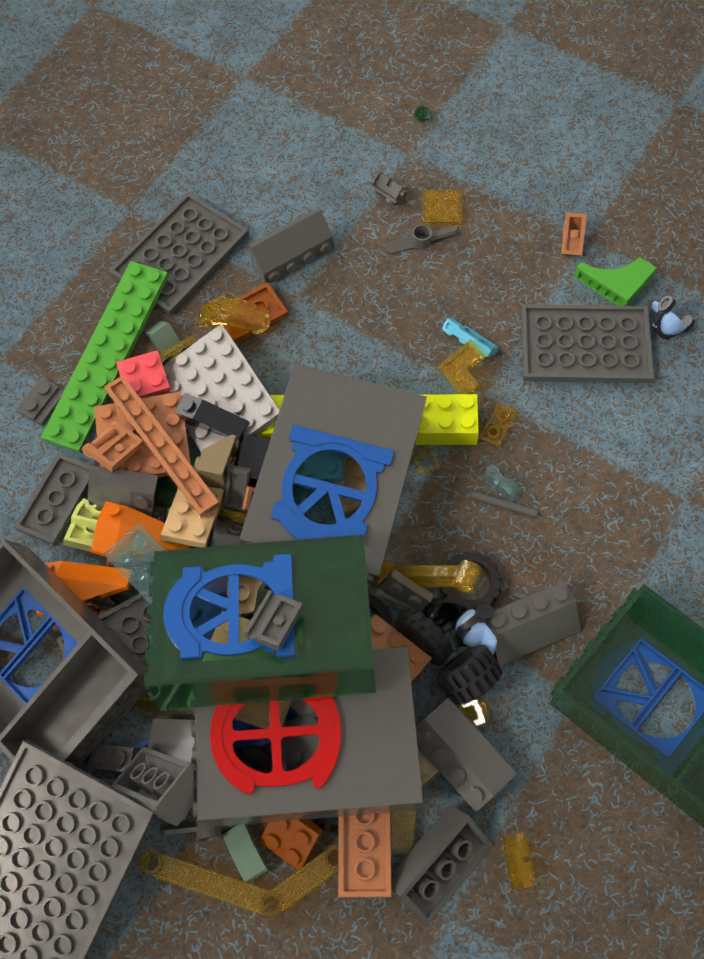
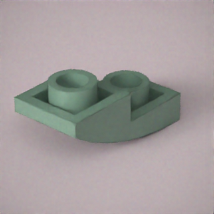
M247 824L237 825L222 834L230 855L246 884L268 871L261 850L255 845Z

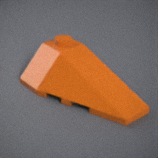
M106 501L97 519L91 553L111 558H121V555H135L136 558H143V555L157 554L159 557H187L191 546L161 540V533L165 523L128 506Z
M66 561L45 563L85 604H87V600L96 596L105 598L128 590L135 575L134 570ZM36 611L38 616L45 615L41 612Z

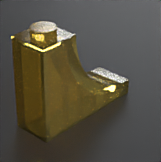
M224 293L201 306L196 326L207 328L222 324L224 327L260 334L270 326L271 319L269 317L271 311Z

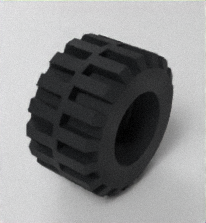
M479 645L465 650L449 661L437 675L436 681L446 696L450 697L459 706L472 702L489 691L502 676L503 669L487 646Z

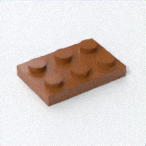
M268 282L214 310L215 316L225 327L235 344L289 316L287 309Z

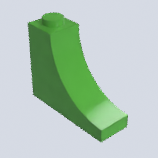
M641 257L633 263L617 269H600L581 262L576 267L574 278L615 305L629 306L653 279L657 267Z

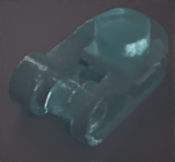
M489 465L486 468L483 477L484 484L507 501L512 502L519 495L516 483L502 476L497 466Z

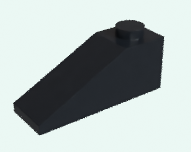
M185 393L175 411L186 424L224 437L236 435L239 442L249 424V421L206 400Z

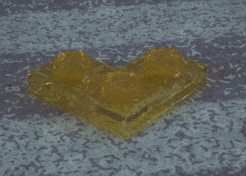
M470 339L437 367L459 394H472L480 385L470 374L469 370L485 358V356Z

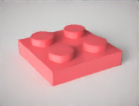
M158 350L116 362L120 377L124 376L140 399L171 391Z

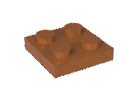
M309 819L268 822L259 843L298 871H301L309 859L323 829Z

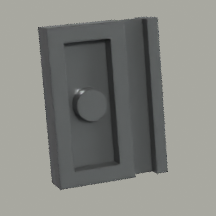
M41 377L16 411L43 426L54 412L64 389H60L55 384Z
M268 591L244 631L245 638L254 639L259 644L280 651L303 611V603L280 594L277 596L272 591Z

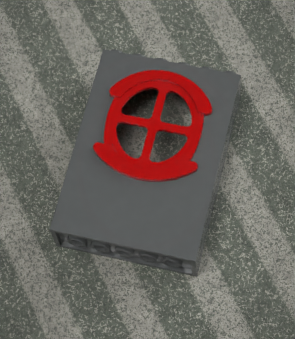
M408 647L306 654L282 658L266 657L194 663V671H190V685L195 693V696L190 697L191 712H194L195 721L191 722V735L196 743V747L192 748V763H195V768H197V774H194V790H196L197 801L193 802V815L203 827L406 812L421 809L423 798ZM288 694L305 701L317 714V724L282 727L279 717V696ZM260 696H267L269 698L270 726L267 729L233 730V720L243 706ZM309 735L318 736L319 746L314 755L305 764L289 772L282 769L281 740L283 738ZM269 739L272 743V771L270 773H262L246 766L234 753L233 744L236 741Z

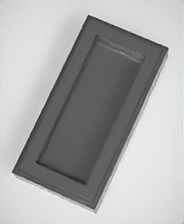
M228 465L223 507L246 511L242 507L246 488L250 485L251 469Z

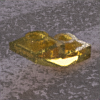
M498 402L479 439L499 448L518 411Z

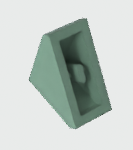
M159 321L144 331V334L166 359L172 355L175 356L184 348L168 322Z

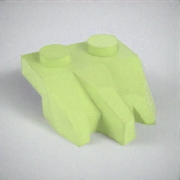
M83 498L71 516V524L64 537V545L91 552L97 519L102 508L96 504L89 505V501Z

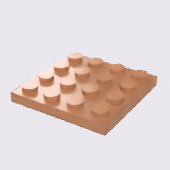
M181 392L141 398L191 464L186 423L175 413L182 399ZM115 403L94 407L97 438L109 429V425L114 421L119 422L140 437ZM114 435L110 440H108V441H107L104 445H102L98 450H101L103 447H105L109 442H111V441H112L115 437H117L118 435ZM144 442L137 452L117 468L118 470L157 475L158 478L169 476Z

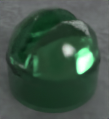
M424 105L419 106L414 113V118L422 123L426 120L428 121L431 117L430 110Z

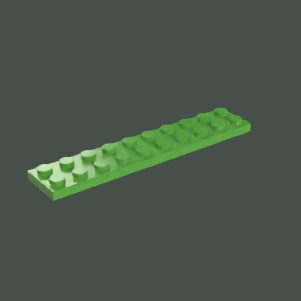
M130 261L40 437L43 441L78 453L82 452V447L86 445L96 425L94 407L106 405L110 396L104 386L120 377L116 362L129 358L169 278L167 272Z

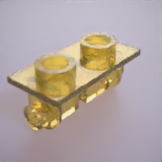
M525 833L515 834V836H502L511 889H529L534 887L536 878L533 863L524 862V858L531 856L529 839L525 837Z

